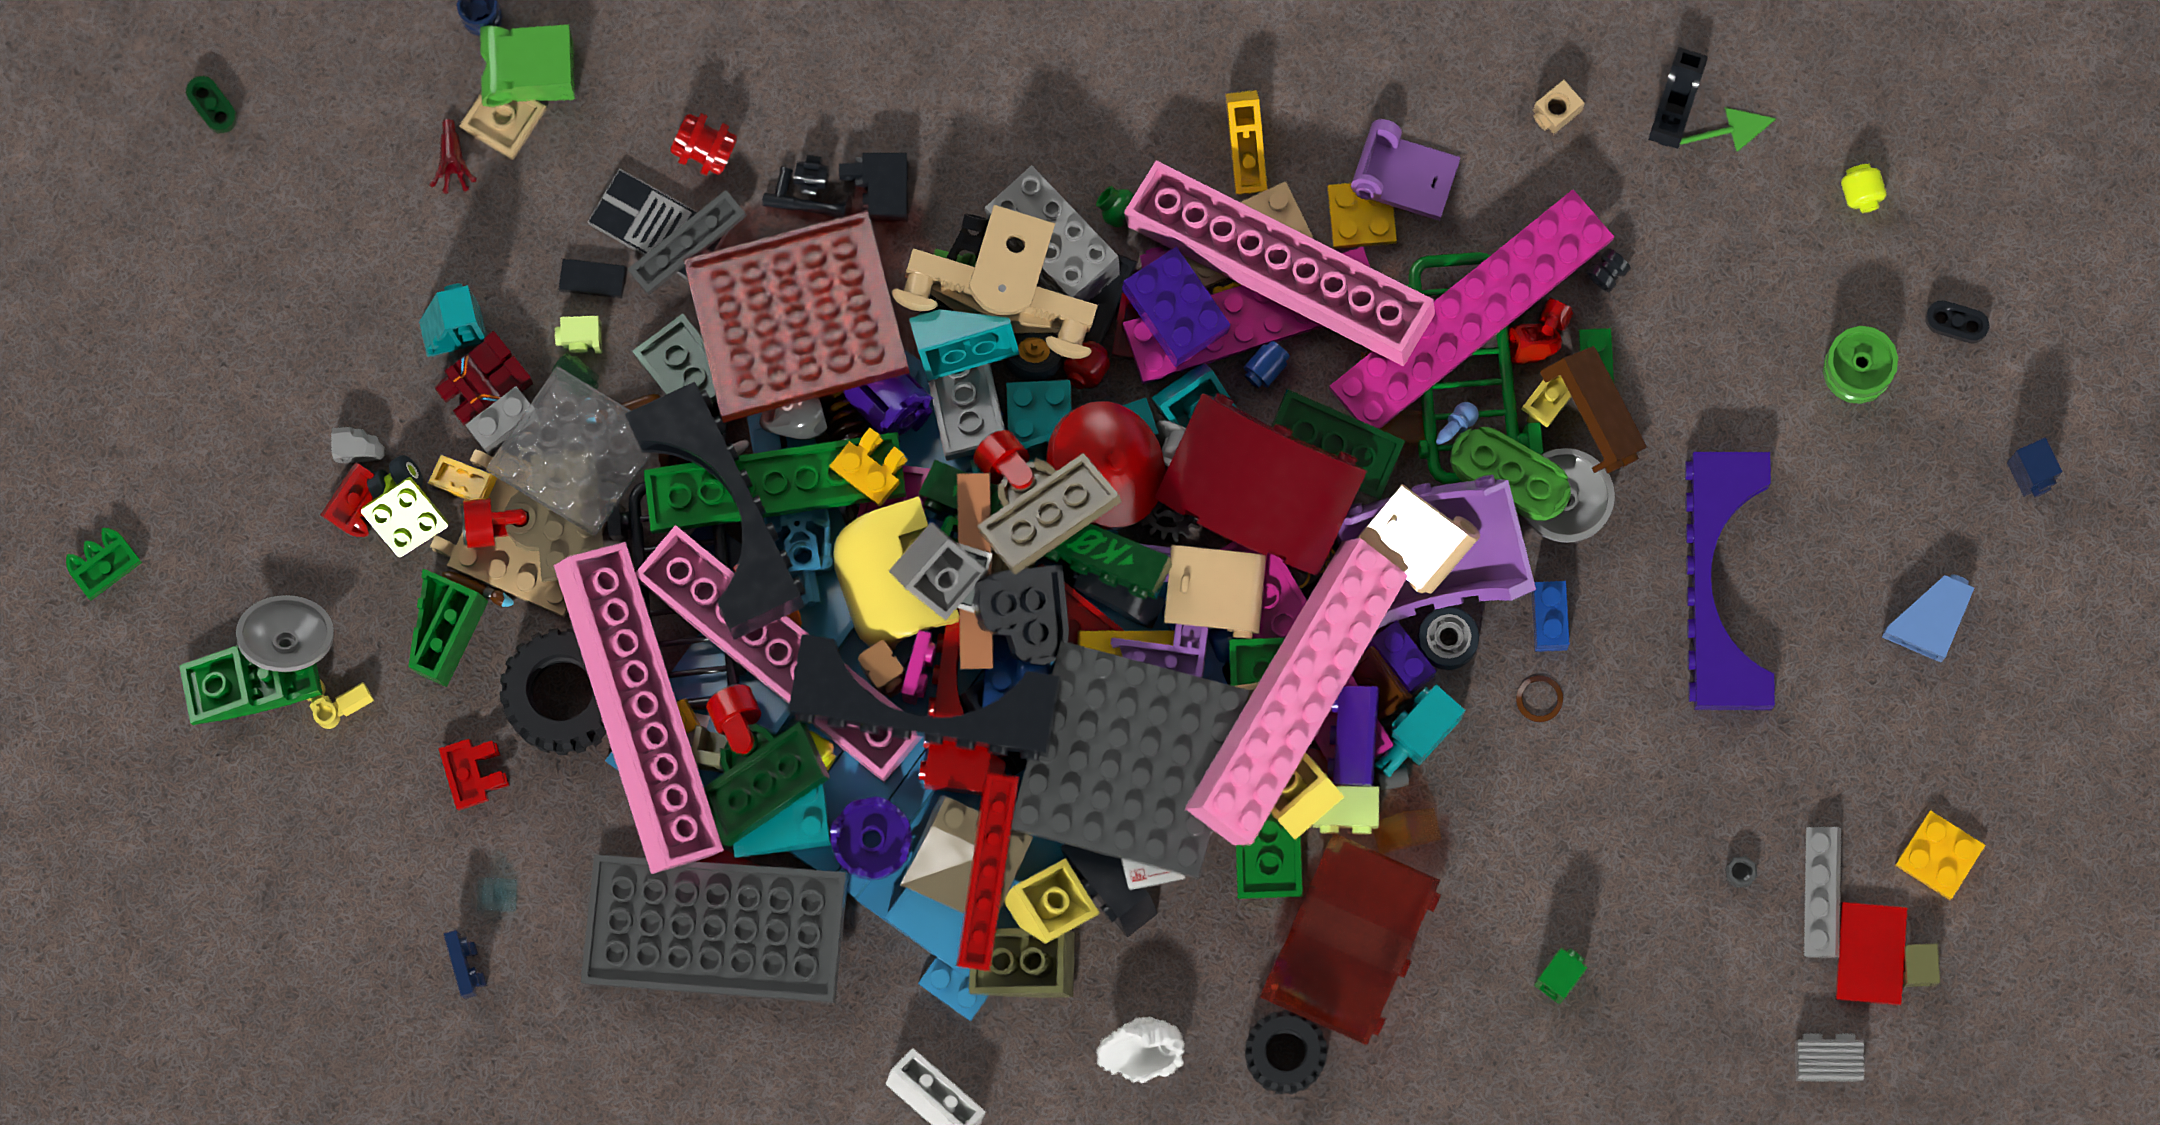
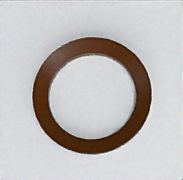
M1530 677L1520 685L1517 691V707L1521 714L1531 721H1549L1562 708V690L1549 677ZM1539 681L1551 685L1557 694L1556 707L1552 712L1543 716L1533 715L1528 712L1522 701L1525 688L1531 683Z

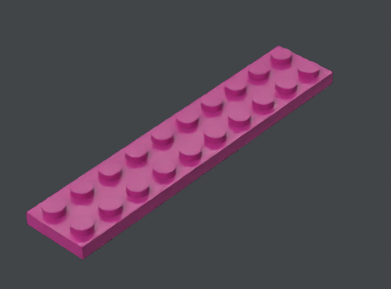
M1574 189L1571 190L1434 301L1435 315L1404 366L1372 351L1329 386V390L1353 418L1378 429L1382 428L1613 241L1614 235Z

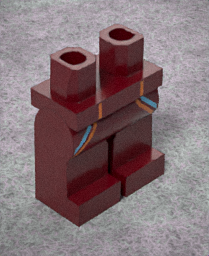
M494 330L484 338L485 341L469 354L463 356L453 366L451 365L445 370L446 377L435 387V390L445 403L459 393L465 399L462 404L453 410L463 426L517 386L522 393L533 385L530 375L514 355L512 356L510 350Z

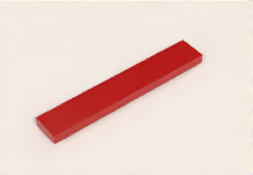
M985 772L957 955V967L990 971L1019 777Z

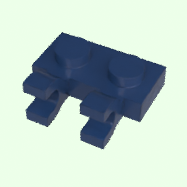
M457 930L444 933L461 997L467 999L477 996L475 987H484L487 984L484 973H477L475 967H469L467 956L478 955L475 942H468L467 937H461Z

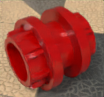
M700 113L699 117L687 114L670 148L671 153L680 157L678 163L684 166L689 158L703 164L699 173L707 176L709 171L717 175L721 174L737 142V136L729 132V125L723 122L719 130L706 125L705 122L708 116Z

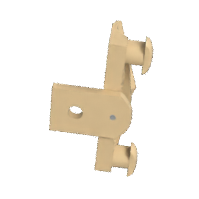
M994 205L975 267L913 248L905 274L907 282L904 291L899 289L892 290V296L896 302L910 310L928 312L935 309L938 304L935 300L929 299V294H931L954 311L1010 318L1014 333H1058L1057 338L1052 336L1046 337V343L1052 351L1061 356L1082 359L1089 356L1092 352L1090 348L1082 346L1085 334L1090 331L1098 305L1037 287L1055 223ZM1011 238H1018L1023 242L1024 249L1019 253H1013L1007 248L1006 242Z

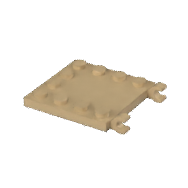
M474 450L470 459L472 464L489 471L490 474L497 477L496 483L488 497L491 498L492 512H505L504 510L511 497L522 489L533 487L531 463L503 451H500L495 459L482 451ZM598 493L603 534L608 523L606 505L617 504V501ZM463 532L457 545L439 536H434L430 547L433 551L450 558L447 564L448 568L565 617L568 609L559 581L542 582L539 551H526L519 548L509 536L496 537L495 546L468 548L467 545H464Z

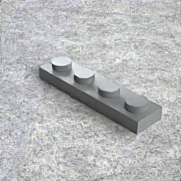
M1806 827L1804 956L1807 958L1839 957L1841 828Z

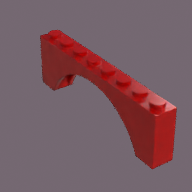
M959 618L958 623L945 626L944 634H938L936 652L942 653L940 666L934 665L932 684L937 685L936 697H930L928 716L951 717L964 714L959 699L957 678L960 659ZM943 740V745L923 743V748H929L927 761L921 760L919 780H924L925 789L982 796L985 772L1006 775V762L996 755L988 753L987 747L975 746V750H965L957 748L956 742Z

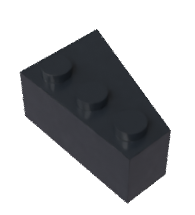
M1068 844L1060 846L1064 855L1063 859L1066 858L1074 873H1077L1083 880L1081 884L1091 899L1097 898L1102 905L1100 907L1101 911L1111 923L1115 921L1127 938L1158 914L1150 894L1144 887L1129 889L1120 858Z

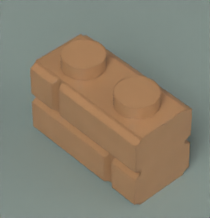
M880 640L859 654L858 661L861 669L876 690L884 696L888 695L889 698L896 696L902 691L906 677L904 668L897 658L894 657L893 652L885 641Z

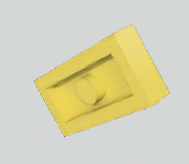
M1562 377L1547 383L1543 379L1521 410L1529 414L1526 420L1528 423H1541L1549 427L1572 396Z

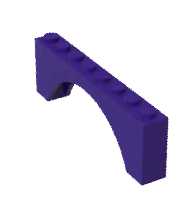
M1693 452L1690 461H1685V480H1691V492H1686L1685 511L1691 512V524H1686V543H1692V555L1686 556V574L1692 575V587H1687L1686 601L1687 606H1693V619H1687V637L1693 638V650H1688L1687 665L1688 670H1693L1694 682L1688 683V701L1694 702V710H1772L1775 706L1774 673L1753 662L1732 641L1716 610L1711 584L1712 560L1722 529L1745 502L1767 490L1771 484L1770 452Z

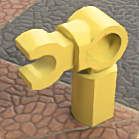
M321 680L323 694L306 699L311 701L310 709L313 712L314 720L325 729L337 726L342 715L347 717L374 701L369 689L362 682L335 698L336 701L332 703L329 696H324L326 689Z

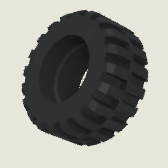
M558 628L549 629L548 634L541 635L539 632L532 635L530 642L526 645L522 642L516 647L518 652L514 657L509 656L505 663L507 670L501 674L500 684L502 685V691L499 692L500 702L503 704V712L507 720L527 743L538 747L539 750L546 753L552 751L558 755H568V752L575 751L578 754L585 752L586 747L592 744L596 747L603 742L601 738L606 734V729L594 691L587 708L578 716L565 721H555L545 717L537 709L533 699V688L536 680L543 671L552 665L572 663L587 672L574 629L568 628L567 631H560Z

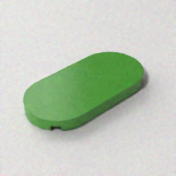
M1490 427L1469 429L1461 433L1453 444L1450 460L1453 471L1463 482L1475 481V479L1482 476L1493 475L1494 479L1508 480L1516 513L1523 517L1537 521L1549 520L1561 514L1566 508L1571 495V486L1565 471L1556 463L1502 432Z

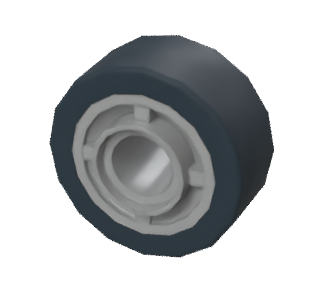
M1448 606L1436 609L1426 616L1420 625L1417 641L1419 650L1432 666L1438 669L1453 670L1461 668L1470 662L1477 651L1480 636L1477 624L1468 613L1460 608ZM1450 631L1456 635L1457 642L1451 646L1444 645L1440 641V634Z

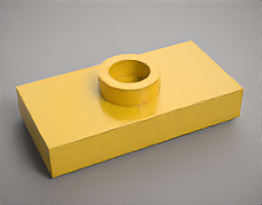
M441 455L428 484L465 500L485 499L489 497L497 477Z

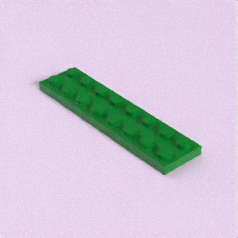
M898 432L880 434L883 442L870 457L881 466L894 446L900 450ZM862 437L740 455V460L735 461L738 470L745 469L753 486L748 488L752 498L758 495L766 513L761 515L762 518L873 502L829 466L849 441L858 446ZM686 463L644 470L652 534L670 532L675 525L681 530L741 521L738 507L729 492L713 475L694 463ZM902 467L894 475L899 479L900 484L887 499L907 497Z
M1285 638L1229 639L1230 685L1237 686L1260 682ZM1271 812L1252 844L1236 845L1237 898L1302 897L1301 835L1294 839Z

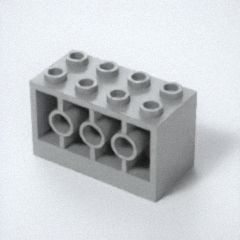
M1032 165L985 207L987 219H990L993 206L997 205L1055 223L1039 276V281L1050 291L1089 302L1091 298H1094L1102 291L1101 289L1106 284L1108 285L1120 274L1118 255ZM1011 238L1006 242V246L1013 253H1019L1024 249L1023 242L1018 238Z

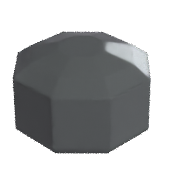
M1747 856L1734 857L1725 868L1726 881L1735 888L1749 887L1758 876L1756 863Z

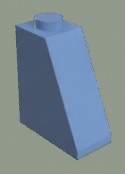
M1951 574L1948 577L1944 575L1885 629L1882 638L1942 662L1951 646L1974 587L1969 586V581L1961 576Z

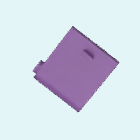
M1385 119L1373 121L1351 183L1352 190L1362 199H1371L1440 221L1461 157L1402 140L1401 128L1392 121Z

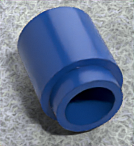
M1272 340L1267 345L1263 344L1244 366L1247 372L1245 378L1256 388H1260L1261 385L1268 388L1287 366L1286 361L1290 358V355L1284 348Z

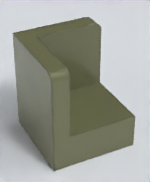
M696 725L691 750L698 770L724 773L720 762V748L724 749L728 741L726 735L709 732L704 726Z
M1938 944L1906 945L1904 948L1906 972L1903 973V987L1938 985L1940 983Z

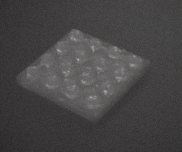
M557 366L488 464L487 472L595 537L652 453H642L625 416L631 410Z

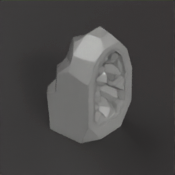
M351 427L332 428L331 449L335 462H371L381 460L385 455V447L380 443L377 436L368 435L363 429Z

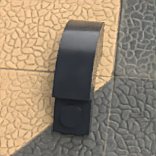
M1678 47L1648 140L1657 142L1662 146L1679 149L1706 66L1707 55Z
M1063 562L1064 582L1079 594L1106 605L1129 621L1150 629L1153 628L1166 602L1161 596L1158 595L1157 599L1149 596L1146 599L1138 598L1129 593V588L1120 584H1117V587L1109 586L1099 580L1100 576L1089 571L1087 575L1080 574L1069 567V563Z

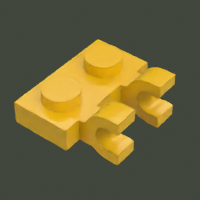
M869 428L861 438L858 446L849 441L829 466L834 472L881 507L900 484L899 479L894 475L908 460L904 457L905 454L894 446L885 458L882 466L874 461L870 455L881 445L883 440L877 432Z

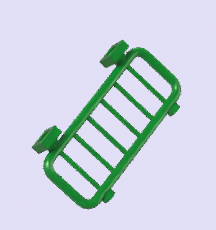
M1482 252L1420 257L1409 269V284L1406 286L1426 296L1443 295L1450 288L1422 290L1421 273L1423 270L1435 267L1480 265L1491 255ZM1508 326L1496 334L1497 347L1479 348L1472 354H1498L1501 378L1439 382L1420 396L1425 440H1418L1419 459H1427L1430 474L1441 484L1446 485L1463 481L1455 473L1446 472L1441 468L1439 452L1452 451L1453 444L1438 445L1436 443V420H1448V416L1451 413L1435 414L1432 389L1501 385L1504 409L1478 411L1479 417L1505 416L1507 436L1538 454H1543L1540 423H1528L1523 428L1522 433H1519Z

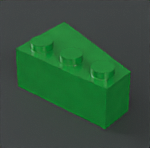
M422 569L421 578L423 583L421 597L418 598L417 603L419 611L417 624L413 631L408 667L418 675L447 687L489 601L472 589Z

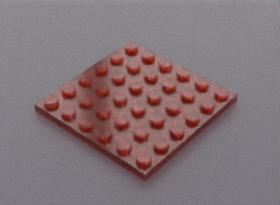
M868 211L683 259L723 423L910 373Z

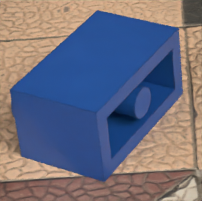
M1566 581L1534 582L1536 590L1531 593L1535 652L1566 651L1569 647Z

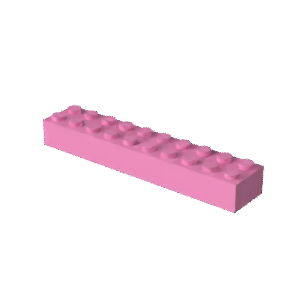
M1157 160L1124 211L1129 228L1171 249L1177 246L1182 255L1402 366L1407 362L1435 315L1434 300Z
M675 525L635 572L637 580L789 705L802 634H809L790 618L784 616L734 640L719 610L717 600L725 592L735 573ZM844 663L852 677L870 695L882 703L902 711ZM815 719L813 724L884 783L922 739L921 736L911 735L910 740L892 737L891 731L879 730L878 734H868L860 732V726L847 724L846 729H838L827 726L828 721Z
M1361 538L1341 542L1185 808L1188 812L1233 845H1250L1253 843L1403 586L1408 574Z
M626 542L565 558L554 565L555 572L651 874L708 858L722 852L723 847Z

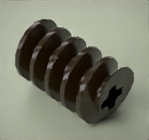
M844 388L833 389L819 397L827 425L826 432L830 436V442L863 437L865 432L862 431L866 429L867 424L864 421H857L863 416L857 410H853L855 408L846 399Z

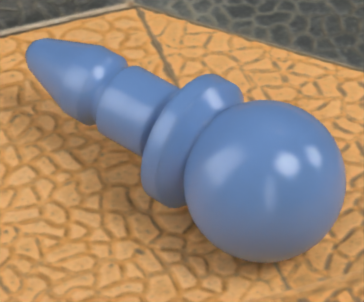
M1470 402L1458 404L1454 412L1448 416V424L1439 432L1436 443L1443 444L1449 441L1457 432L1463 433L1468 427L1473 426L1479 417L1477 407Z

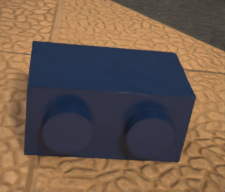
M2046 437L2016 450L2007 462L2023 497L2032 493L2034 498L2051 491V487L2057 484L2056 479L2062 473Z

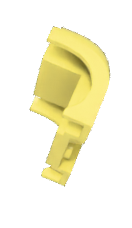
M919 496L871 511L856 518L841 530L835 540L833 551L835 572L854 628L860 640L862 639L869 647L881 640L885 641L891 650H894L900 641L917 634L918 630L925 631L959 622L960 616L957 608L947 620H944L905 589L889 572L891 567L928 526Z

